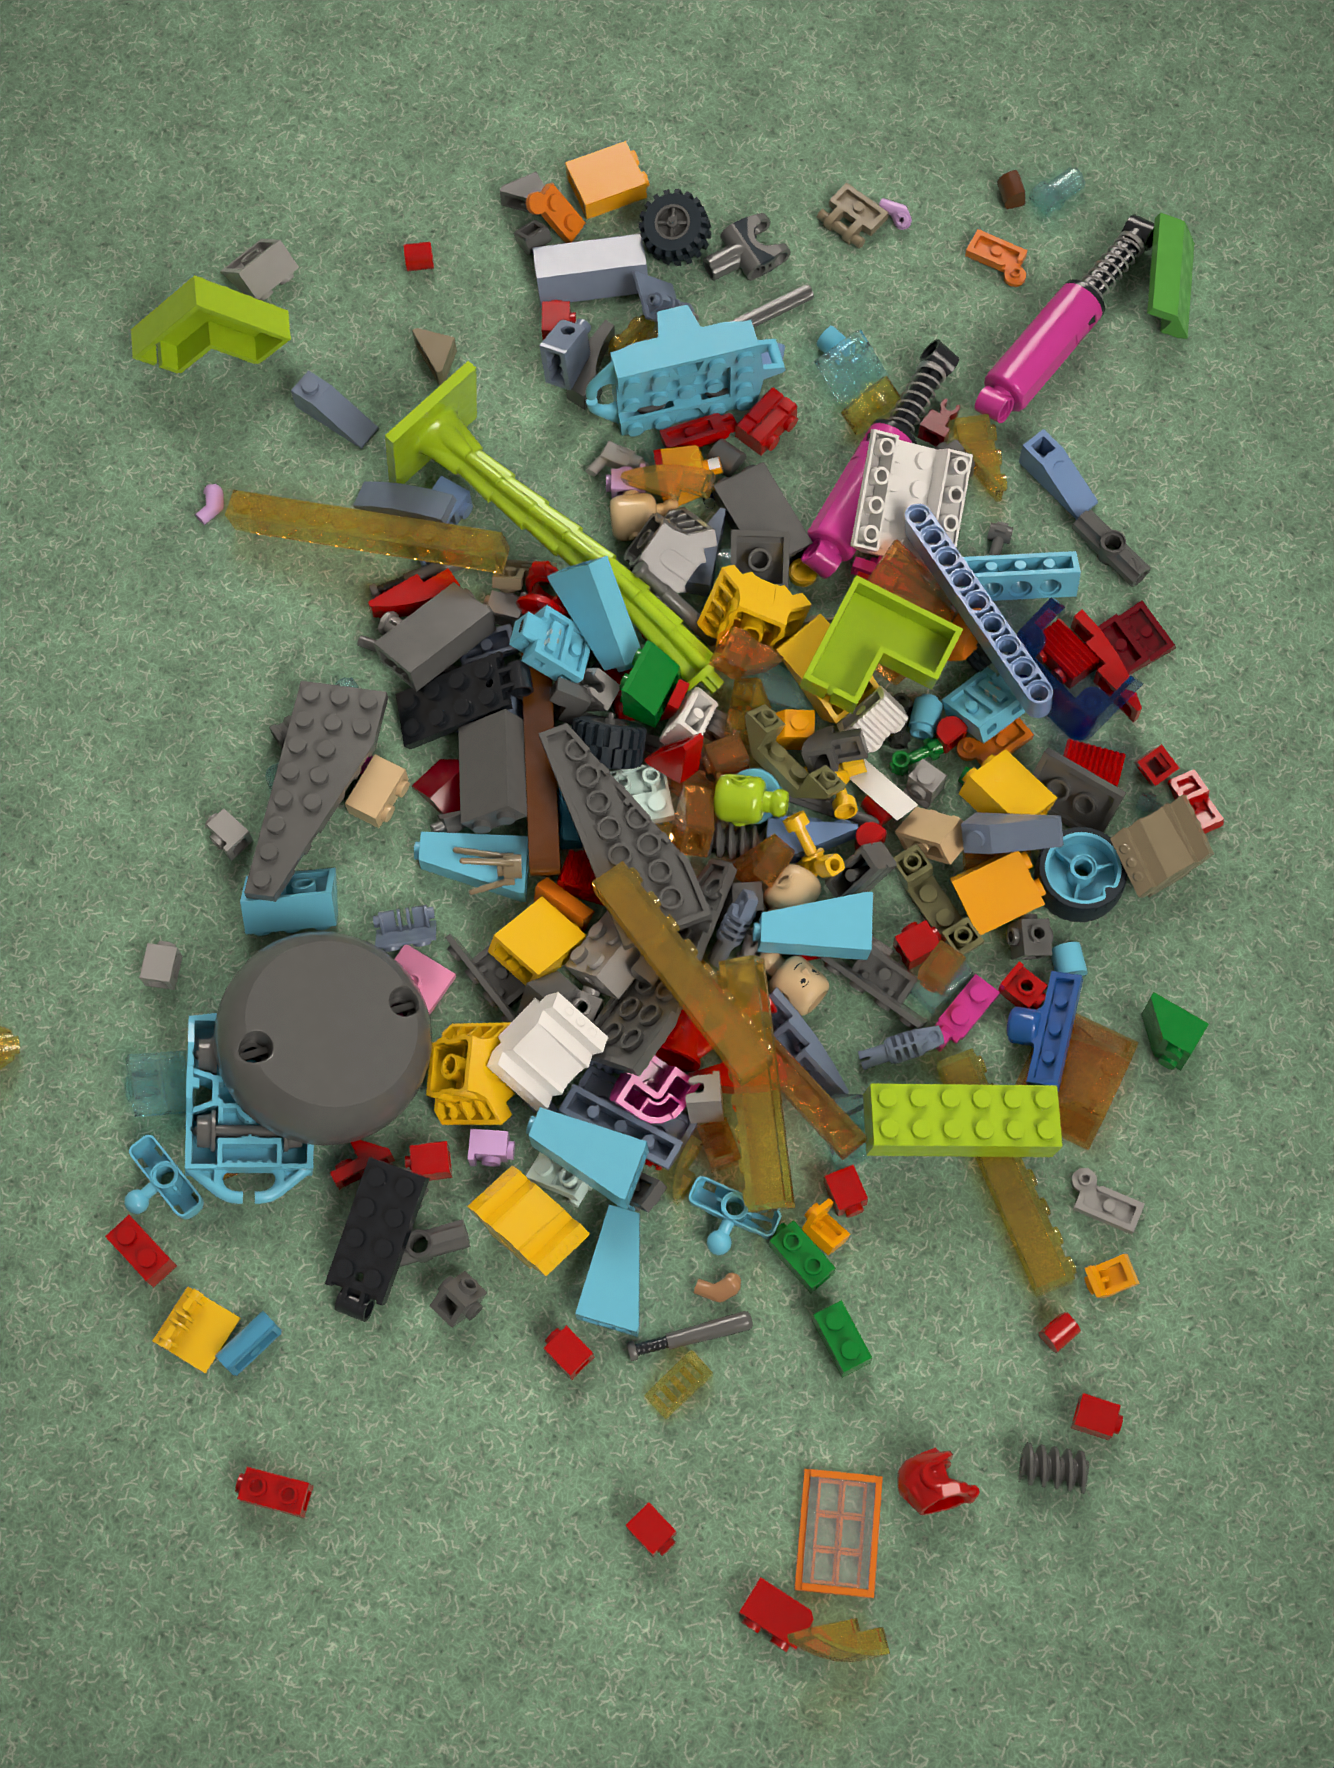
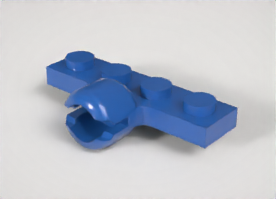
M1051 971L1042 1008L1015 1007L1011 1010L1007 1021L1009 1041L1014 1044L1028 1045L1034 1048L1026 1081L1027 1085H1057L1059 1092L1083 983L1082 975Z

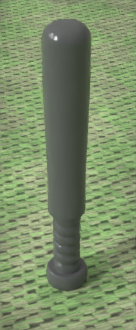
M645 561L639 562L634 567L632 574L637 578L641 577L658 593V597L708 646H716L717 639L706 635L697 625L700 614L669 585L663 584L649 570V565Z

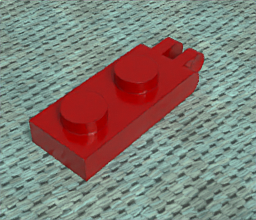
M715 413L660 430V439L665 448L694 445L701 447L717 442L720 439L728 438L730 433L735 432L737 422L731 413L724 415Z

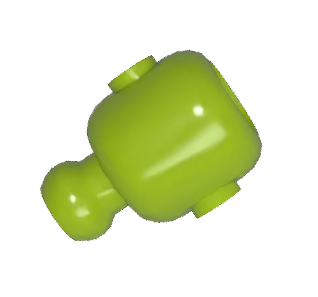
M725 774L718 779L714 793V813L718 819L731 822L735 826H745L761 821L764 812L771 813L779 818L787 815L789 792L786 790L776 789L773 792L767 791L765 781L756 776Z

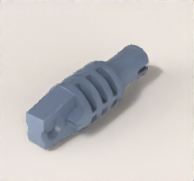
M743 889L736 901L728 908L716 931L717 941L707 957L709 963L713 966L723 968L733 948L741 944L742 938H744L757 912L755 908L758 904V898L755 896L754 891Z
M939 1026L915 1028L886 1038L884 1044L863 1051L860 1050L858 1055L860 1059L871 1057L869 1060L861 1062L863 1069L867 1070L889 1061L891 1064H898L922 1056L943 1045L945 1041Z

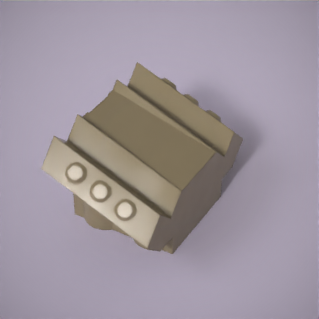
M1186 795L1179 796L1171 804L1166 803L1152 814L1138 819L1128 828L1123 827L1110 838L1138 898L1153 896L1187 876L1192 869L1198 867L1214 855L1208 838Z

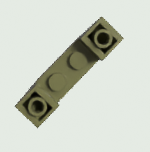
M766 704L746 713L745 722L752 757L775 777L779 785L789 792L792 798L827 799L846 788L847 785L827 765L809 774L776 741L785 723Z
M917 843L893 857L897 864L895 870L906 893L923 918L927 920L930 927L937 928L943 940L941 944L959 959L984 943L983 938L969 918L963 919L933 877V866Z

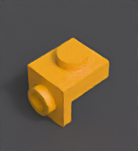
M830 1198L821 1205L816 1202L808 1209L804 1215L807 1220L802 1227V1230L813 1243L828 1256L842 1246L851 1235L828 1214L834 1203Z
M1128 1254L1119 1255L1096 1266L1090 1265L1085 1267L1087 1274L1084 1277L1089 1292L1095 1294L1097 1298H1107L1140 1284Z

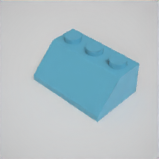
M336 868L295 871L276 902L246 898L244 894L248 876H246L240 900L245 934L264 936L277 931L295 933L301 929L308 928L326 930L331 926L337 925Z

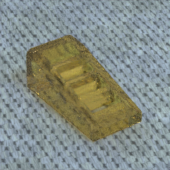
M691 1349L644 1397L667 1420L713 1377V1372ZM689 1363L701 1375L698 1379L686 1368ZM679 1372L691 1384L688 1389L676 1377ZM671 1382L682 1395L677 1398L666 1386L667 1383ZM660 1390L673 1403L669 1408L656 1395Z

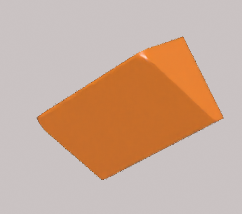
M548 877L537 883L534 902L543 896L572 923L578 925L584 933L595 911Z

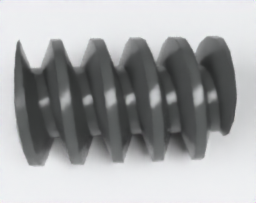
M706 818L703 835L705 855L710 857L713 850L716 849L717 857L722 858L727 850L730 860H734L739 852L741 861H746L749 854H751L753 863H758L763 854L766 826L761 834H758L757 826L752 825L748 833L745 826H739L737 831H734L731 822H728L726 828L722 829L721 820H717L714 827L711 828L709 819Z
M1027 1442L1020 1456L1018 1482H1020L1023 1475H1026L1028 1484L1032 1486L1036 1477H1040L1041 1486L1045 1488L1049 1479H1053L1054 1488L1058 1490L1062 1481H1066L1069 1492L1072 1491L1075 1483H1079L1081 1493L1085 1494L1088 1482L1089 1461H1086L1085 1453L1082 1450H1079L1073 1459L1072 1451L1069 1448H1066L1060 1457L1056 1446H1053L1047 1455L1043 1444L1038 1445L1034 1453L1032 1444Z

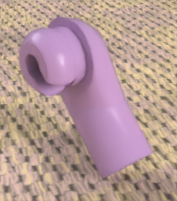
M885 198L881 199L879 206L889 212L888 215H891L895 226L900 230L907 229L911 225L912 219L906 205Z
M208 484L204 488L206 506L195 514L196 518L203 525H206L224 508V493L217 484Z

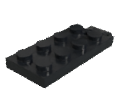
M498 651L435 677L417 692L411 687L395 694L404 747L414 749L456 732L461 726L504 709H513L511 696L525 697L534 692L529 665L522 660H516L508 663L505 667L503 653Z
M369 1157L325 1281L326 1285L342 1287L335 1302V1311L366 1322L373 1312L375 1300L376 1304L379 1305L387 1303L430 1178ZM360 1273L364 1276L362 1281L359 1280Z

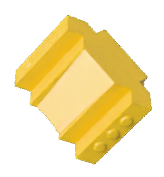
M735 565L722 567L700 614L697 625L706 635L717 639L715 647L763 665L767 660L772 662L782 661L776 649L801 629L812 604L803 593L792 595L785 585L779 586L760 579L753 572L742 574Z
M511 1022L454 1023L442 1032L441 1038L437 1039L436 1042H432L426 1096L435 1098L434 1112L442 1125H502L512 1116L506 1102L515 1095L513 1090L487 1067L492 1051L501 1043L498 1036Z
M514 1166L507 1169L467 1206L486 1226L493 1237L529 1269L533 1267L544 1276L552 1272L590 1235L581 1223L573 1219L564 1208Z

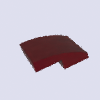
M1143 600L1119 616L1116 613L1098 626L1119 655L1129 675L1176 649L1174 642Z

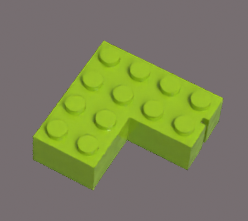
M195 275L131 329L132 358L151 365L157 364V344L159 367L174 373H183L211 349L253 364H260L291 340L288 310Z
M856 575L799 687L822 699L826 694L831 696L830 703L853 714L878 663L932 690L963 628Z

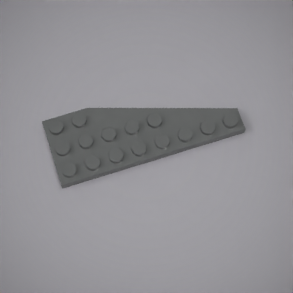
M308 681L300 682L244 891L246 898L277 901L294 875V869L303 855H307L312 847L311 843L318 832H322L345 797L346 789L362 771L361 766L367 757H371L375 751L388 701L387 692Z
M565 723L538 733L624 951L711 919V911L689 859L674 846L666 833L657 827L649 814L624 786L616 781L608 768L599 762L591 753L590 748L574 730Z
M711 858L697 877L712 918L673 932L666 937L657 950L666 956L671 963L655 985L652 986L634 979L619 999L611 997L595 1019L593 1024L607 1035L608 1039L603 1052L593 1054L591 1060L639 1077L648 1067L650 1061L676 1025L736 875L737 869L731 862Z

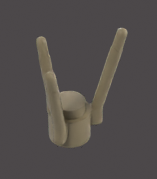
M460 847L453 848L454 853L485 857L460 858L459 862L461 864L497 866L498 876H504L502 880L470 889V895L502 886L515 885V879H522L521 854L498 853Z

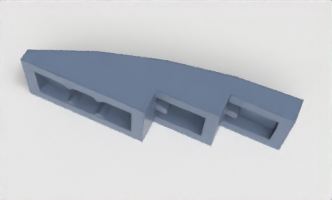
M364 481L353 507L401 522L406 518L420 523L429 520L445 525L457 500L452 494L428 488L390 482Z
M775 988L768 996L774 1002L777 1012H763L758 1015L774 1031L769 1037L790 1059L785 1066L826 1110H829L847 1096L849 1091L836 1066L814 1032L782 992Z

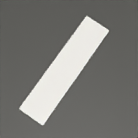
M864 759L867 772L850 777L853 783L897 821L918 806L916 802L866 759Z

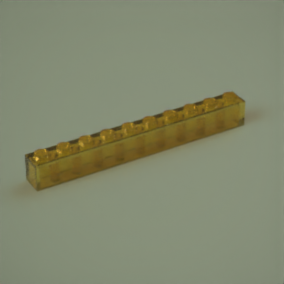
M239 490L232 491L225 513L226 518L234 529L244 532L503 574L510 550L502 532Z

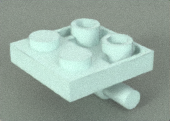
M642 765L634 769L610 771V774L619 784L621 783L649 814L655 824L675 820L666 775L649 765Z
M541 1152L526 1175L536 1185L568 1197L567 1202L577 1208L588 1190L592 1191L593 1189Z

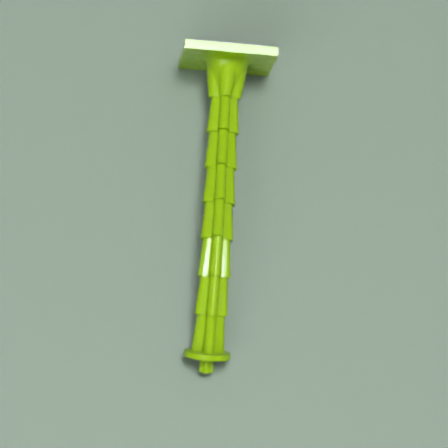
M470 361L463 364L385 435L390 483L405 484L432 459L453 474H459L488 503L492 502L521 530L526 529L554 556L559 555L569 566L608 556L630 620L648 641L653 642L680 666L681 677L685 682L690 683L687 692L699 682L711 694L722 686L724 681L713 669L726 657L727 654L723 649L713 654L682 624L683 620L649 591V585L640 578L635 577L629 569L616 560L617 556L585 534L580 525L551 507L548 500L515 479L516 475L482 451L483 447L467 428L477 418L476 367Z

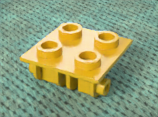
M187 1286L152 1341L206 1374L216 1358L215 1355L223 1348L241 1318L208 1299L196 1289Z

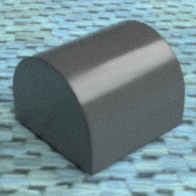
M537 220L531 221L513 233L518 245L527 255L533 253L532 247L544 246L552 241L548 227Z
M724 439L716 442L707 459L719 456L723 468V473L721 474L726 477H731L746 460L745 453Z

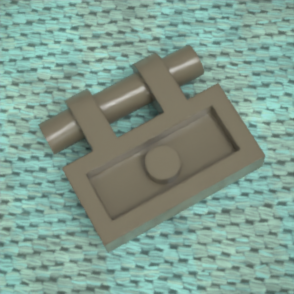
M846 182L829 200V207L833 211L829 214L824 209H821L817 214V219L823 222V226L829 231L833 229L841 235L844 242L849 245L852 243L860 249L864 245L865 239L859 233L864 231L869 236H872L888 219L889 212ZM844 217L845 219L850 221L852 225L848 227L845 224H843L840 220Z

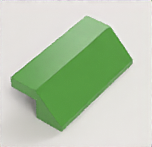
M1160 212L1155 217L1147 314L1161 318V333L1187 339L1195 243L1184 220Z

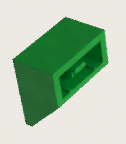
M647 640L643 649L639 648L636 651L632 661L634 667L630 674L625 673L620 682L619 690L622 692L620 702L623 703L624 715L656 728L679 679H681L680 666L653 642Z

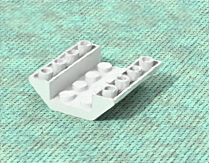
M871 429L850 546L863 553L926 566L905 534V511L910 505L918 503L926 505L931 510L956 547L973 455L949 448L936 450L899 440V435Z

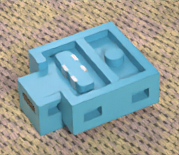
M548 605L534 615L528 611L515 621L509 645L523 653L522 661L554 681L561 677L578 684L584 678L591 648L575 622Z
M988 667L975 674L942 699L946 716L960 718L968 726L967 732L983 744L1025 713V710L1002 676L999 675L997 677L996 673Z

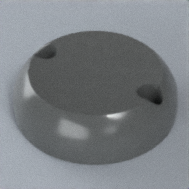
M317 931L290 935L274 941L246 961L233 976L219 1003L214 1024L213 1041L215 1058L225 1086L236 1103L248 1116L269 1131L289 1140L310 1145L327 1146L346 1144L371 1136L388 1126L407 1108L419 1091L429 1066L432 1051V1027L427 1005L419 987L398 961L384 950L360 938L336 932ZM257 1057L260 1060L256 1063L247 1062V1060Z

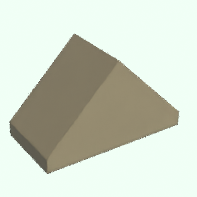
M416 328L412 330L415 345L440 386L446 381L457 352L455 338Z

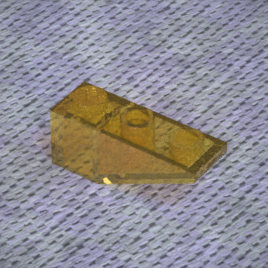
M989 414L955 418L953 426L954 440L959 441L965 452L973 455L972 459L975 461L973 475L995 502L1001 501L1003 491H1007V478L1005 474H1001L999 467L1002 466V454L1000 449H996L994 441H997L995 424L990 423Z

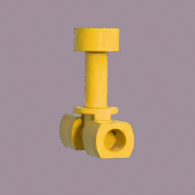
M864 759L839 763V769L835 771L845 784L849 782L851 776L867 772ZM845 788L835 794L836 798L832 802L835 817L838 819H849L855 816L858 812L856 800L852 795H848L847 789Z
M805 811L796 812L782 821L788 833L795 832L806 854L801 858L802 860L796 863L797 865L809 870L816 877L819 875L822 878L834 877L845 869L844 861L839 854L824 855L823 848L816 849L805 827L810 822Z

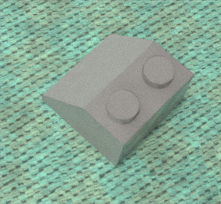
M261 238L220 272L243 294L263 301L273 294L272 289L279 283L283 285L294 277L293 272L299 266L281 240Z

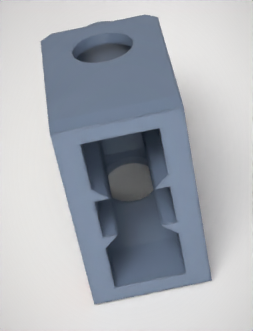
M577 319L575 323L560 320L539 345L546 383L570 391L573 388L590 355L588 333L591 330V325L586 320Z

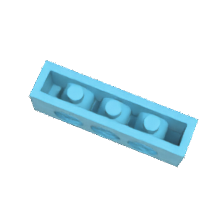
M1076 551L963 557L993 601L1077 597L1081 571Z

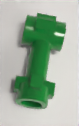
M929 737L923 740V747L910 753L905 751L892 753V761L889 763L888 768L891 773L904 776L908 774L909 766L921 761L922 758L930 757L932 761L939 759L940 755L944 753L942 744L936 737L933 739Z

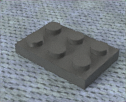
M1050 748L1044 751L1033 772V775L1057 797V800L1047 814L1060 815L1062 823L1070 828L1087 827L1105 833L1126 795L1125 791Z

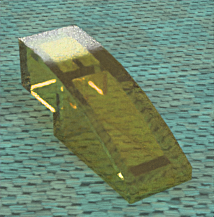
M677 464L639 467L622 472L620 477L624 485L677 502L681 491L709 500L716 480V476L711 470Z
M857 1618L815 1626L787 1635L789 1642L800 1649L820 1658L836 1662L852 1663L867 1661L890 1654L884 1628L879 1627L860 1631Z

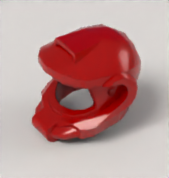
M534 561L525 582L528 594L520 596L516 600V605L522 615L528 611L534 615L548 605L570 619L571 616L558 595L554 597L546 593L538 583L540 581L550 583L547 576L559 571L555 566L551 565L550 561Z
M936 1447L905 1460L898 1470V1491L902 1498L920 1515H929L953 1509L964 1503L971 1504L980 1494V1490L976 1485H968L966 1482L948 1477L946 1470L951 1466L950 1460L953 1457L951 1450L940 1452Z

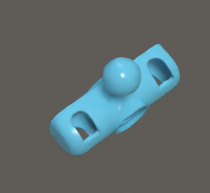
M152 1135L143 1136L130 1147L129 1154L150 1180L141 1190H132L126 1195L124 1205L130 1213L140 1214L146 1211L149 1206V1199L157 1192L161 1194L181 1219H190L202 1210L204 1205L203 1198ZM156 1145L163 1151L162 1156L155 1150ZM142 1158L148 1167L143 1168L137 1160ZM174 1172V1178L170 1183L161 1184V1178L164 1174ZM193 1191L197 1194L199 1198L198 1203L191 1195ZM179 1205L185 1213H178L174 1206Z
M700 1176L695 1180L689 1193L688 1200L692 1206L699 1207L705 1212L722 1219L718 1230L710 1233L706 1242L709 1251L715 1255H724L730 1250L732 1241L729 1235L734 1225L751 1233H756L765 1239H770L781 1220V1213L778 1209L704 1176ZM705 1182H710L716 1186L715 1193L703 1188ZM731 1202H737L742 1206L743 1212L739 1215H731L727 1212L726 1206ZM763 1208L774 1212L772 1219L761 1215ZM751 1218L771 1222L772 1228L766 1231L752 1222Z

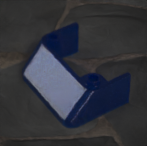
M1051 597L1018 631L1017 637L1052 686V706L1047 716L1070 739L1083 742L1090 739L1144 683L1130 675L1111 696L1098 687H1088L1075 698L1035 658L1046 644V636L1043 630L1065 608L1061 602ZM1023 674L1018 675V676L1021 677V678H1026V677H1028L1027 675H1023ZM1035 697V698H1033L1034 700H1037V701H1042V700H1044V699L1041 698V697Z

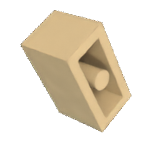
M374 754L345 802L348 813L377 828H380L383 821L388 822L394 813L395 807L393 805L397 798H402L409 788L410 782H408L406 769Z
M915 807L895 831L904 850L917 843L928 859L951 865L964 849L961 823L964 821L955 815L949 816L932 809L927 810Z

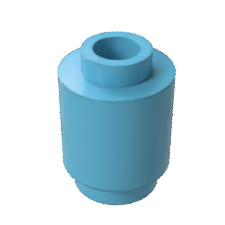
M922 694L914 699L908 726L911 735L917 739L925 740L929 737L932 739L933 734L936 733L943 704L935 695Z

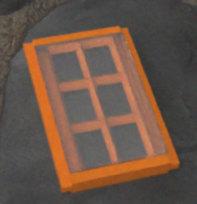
M804 1469L795 1578L796 1591L874 1598L883 1477Z

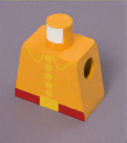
M696 445L653 450L663 501L675 499L678 501V506L710 492L708 477L723 473L719 456L704 460L699 446Z

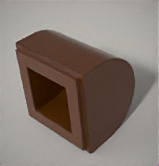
M1013 170L1003 174L997 180V186L1005 208L1012 209L1025 206V189L1019 172Z

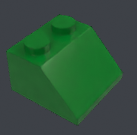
M1153 992L1141 1013L1153 1055L1159 1058L1158 1062L1165 1068L1170 1070L1177 1068L1181 1071L1209 1023Z

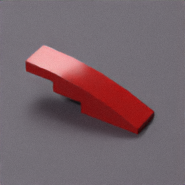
M1082 609L1074 615L1070 628L1099 659L1093 682L1132 722H1135L1140 715L1142 706L1133 682L1111 643Z

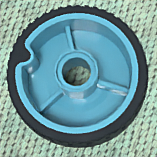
M1074 827L1063 830L1064 845L1062 847L1042 849L1035 865L1034 880L1039 878L1046 892V895L1042 896L1045 903L1044 907L1052 914L1070 922L1081 923L1099 919L1113 909L1121 898L1127 881V873L1110 840L1111 837L1107 834L1087 827ZM1075 869L1084 870L1088 876L1078 875Z

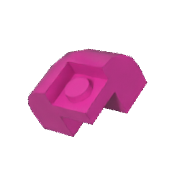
M654 1055L640 1077L628 1072L620 1074L611 1091L610 1100L635 1118L650 1124L664 1123L675 1119L686 1107V1095L694 1093L700 1084H689L690 1076L675 1066H669Z

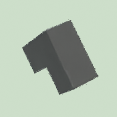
M558 677L551 687L549 701L560 705L558 719L572 724L573 719L582 716L589 707L592 697L588 694L587 687Z

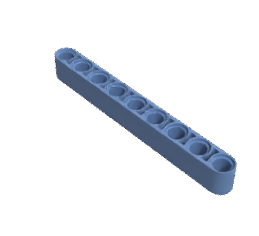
M916 503L910 505L905 511L906 537L1025 712L1034 718L1045 717L1049 714L1052 706L1053 689L1051 684L931 510L923 504ZM988 630H995L997 632L991 633ZM1004 652H1010V653H1012V654H1011V655H1005V654H1002V653H1004ZM1023 674V675H1027L1028 677H1026V678H1021V677H1018V675ZM1035 697H1041V698H1043L1044 700H1042V701H1037V700H1034L1033 698H1035Z

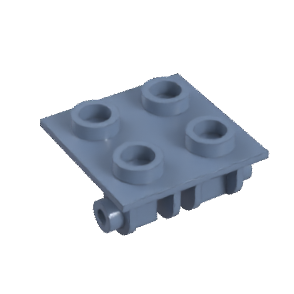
M635 270L633 271L636 290L640 297L645 319L657 322L658 311L688 305L691 311L694 312V308L690 303L680 302V300L676 299L671 283Z
M426 904L412 907L414 924L411 921L409 907L405 908L408 925H403L400 909H396L399 926H396L394 910L378 912L377 916H373L374 927L381 928L376 930L375 946L383 949L385 952H391L400 949L402 945L413 944L415 947L429 945L431 941L436 940L437 923L436 920L430 921V919L435 918L433 906L427 907Z

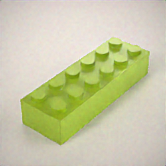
M870 1083L863 1094L866 1156L1053 1157L1063 1147L1057 1085Z

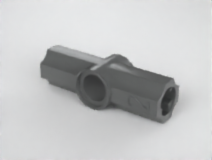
M1086 510L1073 523L1072 529L1096 552L1099 561L1111 566L1131 587L1138 585L1150 573L1151 567L1126 544V538L1123 533L1112 530L1092 510ZM1106 546H1113L1117 550H1109Z
M458 1220L427 1230L416 1229L411 1231L399 1267L416 1262L425 1263L434 1257L469 1248L470 1240L464 1220ZM418 1240H428V1247L424 1252H414L413 1247Z

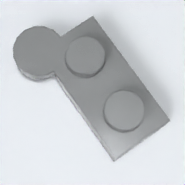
M1088 1168L1076 1170L1072 1176L1071 1183L1073 1188L1079 1192L1073 1210L1132 1235L1145 1203L1107 1187L1098 1186L1095 1173Z

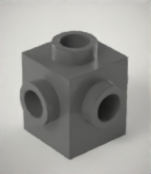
M1024 914L1019 917V920L1008 924L1006 938L1007 943L1010 945L1011 960L1042 959L1052 955L1053 931L1050 927L1049 918L1038 919L1037 914Z
M464 1271L455 1278L452 1276L447 1277L438 1287L439 1292L430 1304V1307L452 1328L466 1318L472 1320L482 1310L483 1306L480 1303L488 1292Z

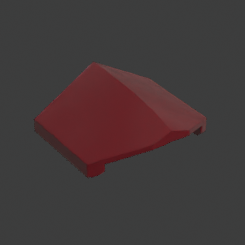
M459 759L438 760L412 785V788L440 814L460 811Z

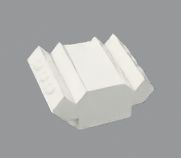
M559 992L548 994L541 1001L534 998L498 1036L501 1043L492 1051L487 1067L536 1111L539 1110V1107L548 1109L552 1096L563 1094L569 1082L580 1071L589 1067L593 1054L603 1052L608 1036Z

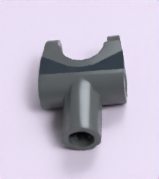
M758 213L727 226L720 235L726 247L703 258V265L710 278L714 281L741 268L748 280L753 281L787 261L791 251L785 243L764 245L756 240V235L766 231L771 223L766 214Z

